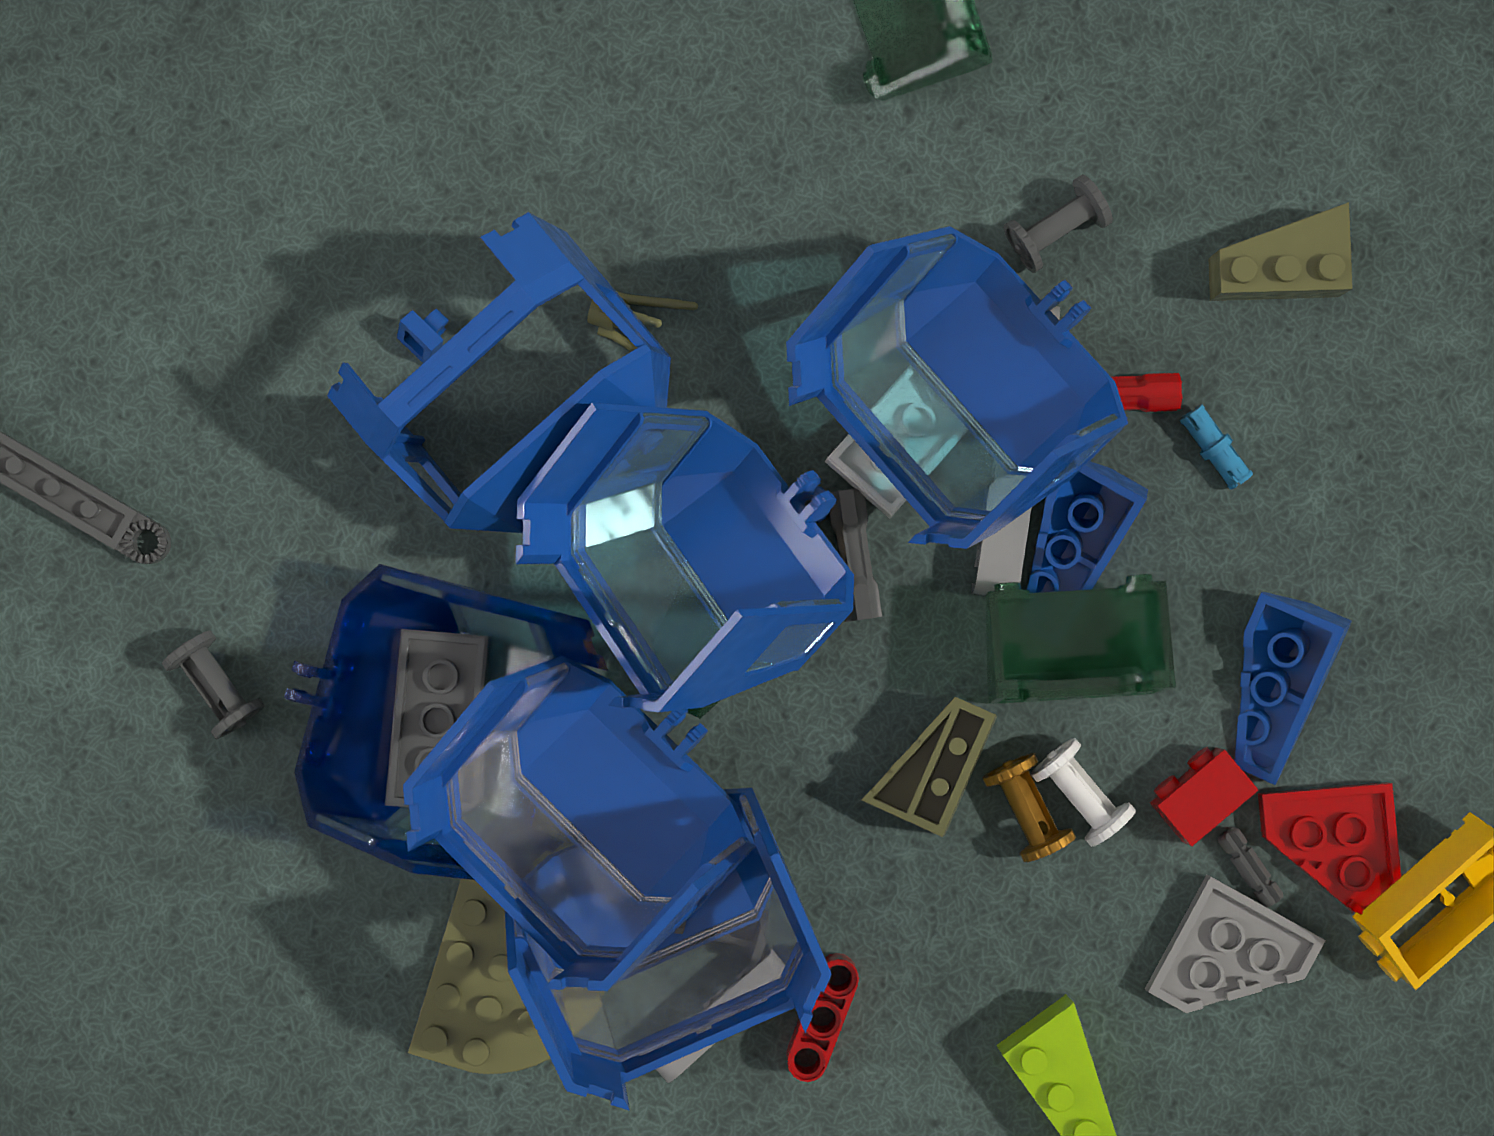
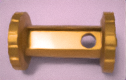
M1035 753L1021 756L1013 761L1008 760L1002 766L982 777L986 786L1001 785L1029 842V845L1020 852L1023 862H1031L1051 855L1070 844L1076 838L1071 828L1057 829L1028 771L1038 763Z

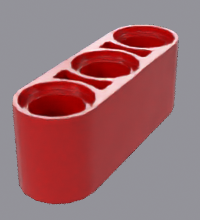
M829 954L825 959L829 969L836 965L845 966L849 969L850 976L847 982L838 986L828 982L825 991L820 992L812 1009L813 1012L816 1008L822 1006L830 1008L834 1012L833 1020L825 1026H818L811 1021L805 1033L798 1019L786 1054L788 1068L793 1077L800 1081H815L825 1072L858 987L859 976L856 966L851 958L845 954ZM804 1048H810L815 1050L819 1057L812 1066L803 1067L794 1060L797 1052Z

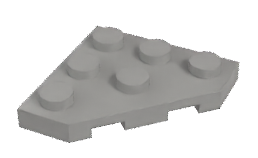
M1206 874L1148 981L1145 990L1185 1013L1203 1009V1006L1226 999L1231 1001L1263 991L1262 989L1285 982L1289 984L1305 979L1326 940Z

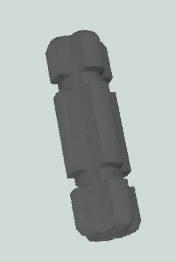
M1233 827L1226 830L1218 837V843L1225 853L1232 855L1230 858L1231 862L1247 885L1256 890L1253 894L1260 904L1270 907L1283 898L1282 890L1275 881L1273 882V880L1269 879L1271 874L1253 848L1246 846L1248 841L1240 829Z

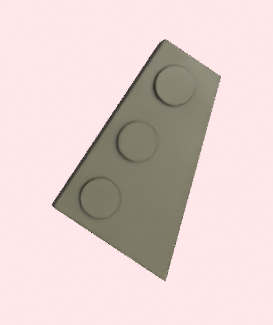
M1349 202L1219 249L1208 258L1210 301L1340 297L1352 290Z
M954 697L901 758L893 764L880 781L862 798V801L936 835L945 836L997 715Z

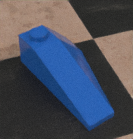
M1089 461L1070 481L1046 497L1020 625L1053 644L1059 645L1146 502L1147 488L1109 467Z
M1261 592L1244 631L1243 640L1244 661L1240 687H1242L1235 751V762L1243 771L1273 785L1277 784L1352 622L1351 620L1312 603Z

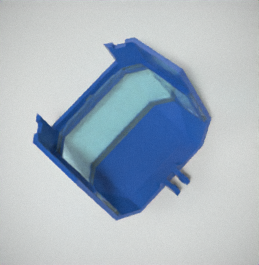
M950 226L869 245L786 342L787 362H792L793 386L788 387L789 406L817 397L929 525V528L915 534L908 543L924 545L929 542L949 544V547L963 549L979 543L997 533L1063 484L1070 481L1128 424L1115 381L1069 332L1087 315L1091 307L1084 300L1076 303L1059 321L1050 310L1063 301L1073 289L1066 280L1055 286L1041 301L997 252Z
M591 403L517 500V519H523V545H516V564H554L640 693L638 695L615 697L608 706L640 708L651 712L702 708L789 672L798 671L853 611L854 574L815 523L831 511L830 509L834 507L837 499L828 490L816 495L812 502L804 508L800 501L811 496L815 488L821 483V478L814 470L805 472L789 487L755 442L707 411Z

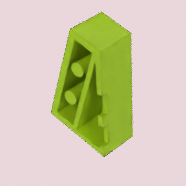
M1067 994L996 1045L1061 1136H1117L1075 1004Z

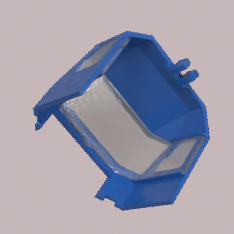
M562 655L488 682L403 784L404 805H409L411 830L407 831V845L409 852L435 839L548 953L563 971L551 979L543 989L562 990L565 987H587L588 991H608L635 969L698 910L756 845L738 804L687 755L707 734L708 730L701 723L694 726L679 745L667 736L685 719L688 713L687 709L671 711L657 726L640 708L608 706L615 697L626 695L610 679Z
M753 788L723 790L738 804L756 847L702 906L687 919L683 934L673 932L635 969L608 991H588L587 987H565L562 990L543 989L563 969L505 911L508 973L567 1092L584 1097L589 1093L610 1100L613 1106L630 1111L625 1083L793 1008H796L799 1020L806 1033L813 1017L812 1009L820 992L825 991L832 974ZM574 848L543 861L520 882L586 950L624 951L661 911L635 910Z

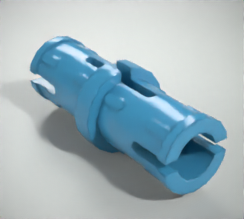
M1203 404L1195 407V411H1189L1179 420L1202 449L1199 453L1204 461L1210 460L1230 490L1236 488L1238 482L1241 485L1253 475V472L1248 469L1232 447L1233 439L1228 433L1223 434L1205 410Z

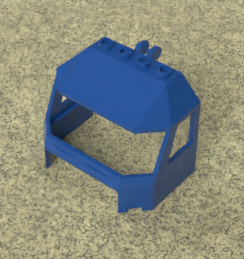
M529 212L513 221L511 226L515 230L503 236H500L496 230H493L480 237L515 279L508 288L384 400L382 397L374 396L351 366L342 362L338 371L339 375L344 379L342 384L338 382L332 385L327 395L366 445L452 529L523 533V519H517L518 498L591 403L667 408L671 357L568 233ZM579 285L637 349L598 371L461 494L423 448L422 444L425 438L420 435H413L406 425L538 306ZM647 425L643 427L609 470L623 467L627 463V459L624 456L635 446L641 449L651 443L660 434L658 426ZM407 462L420 463L454 504L452 509Z

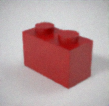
M1208 747L1201 749L1188 760L1187 764L1190 769L1178 779L1175 775L1168 777L1154 790L1157 797L1150 804L1180 840L1191 847L1258 791V788L1225 749L1216 747L1212 751Z

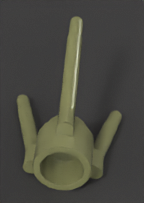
M616 291L627 305L633 304L680 310H696L698 308L696 302L630 295ZM592 300L587 321L589 324L599 327L597 335L609 338L631 352L637 349L627 337L615 331L616 328H619ZM633 311L644 325L661 327L662 322L660 319Z

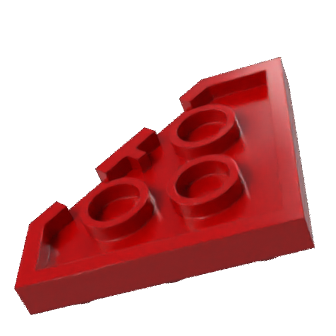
M1381 782L1258 793L1262 837L1354 914L1357 912L1362 915L1364 909L1401 878L1392 783Z

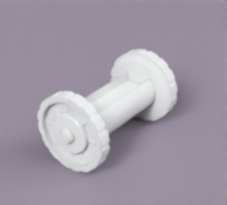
M1072 738L1059 746L1055 751H1051L1033 769L1031 776L1036 782L1050 776L1092 826L1085 836V840L1091 847H1094L1119 831L1133 817L1136 810L1129 802L1118 807L1112 804L1075 760L1074 756L1081 747V744L1076 738Z

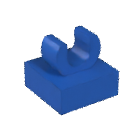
M437 309L433 310L424 320L412 310L400 320L397 339L424 363L442 347L444 340L440 336L446 330L444 326L449 320Z

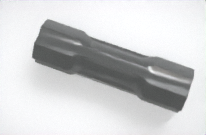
M858 489L831 492L837 499L834 507L830 509L829 518L830 525L836 535L838 554L854 574L853 611L845 619V622L882 617L878 584L872 574L866 533L868 515L865 496Z

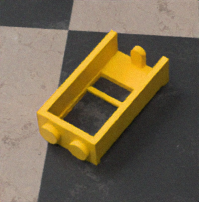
M1471 812L1462 819L1465 824L1458 830L1455 829L1448 839L1445 838L1364 909L1362 915L1356 912L1352 916L1363 931L1358 936L1359 939L1375 956L1378 957L1380 955L1382 957L1377 961V964L1394 982L1402 978L1413 989L1417 990L1494 921V828ZM1462 874L1470 886L1455 898L1445 888ZM1440 893V901L1446 907L1398 949L1391 936Z

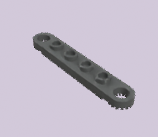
M0 430V483L114 550L121 552L133 561L142 564H155L162 561L168 555L171 548V537L163 525ZM146 530L156 533L157 541H159L157 549L154 550L155 552L149 555H144L137 547L138 536Z

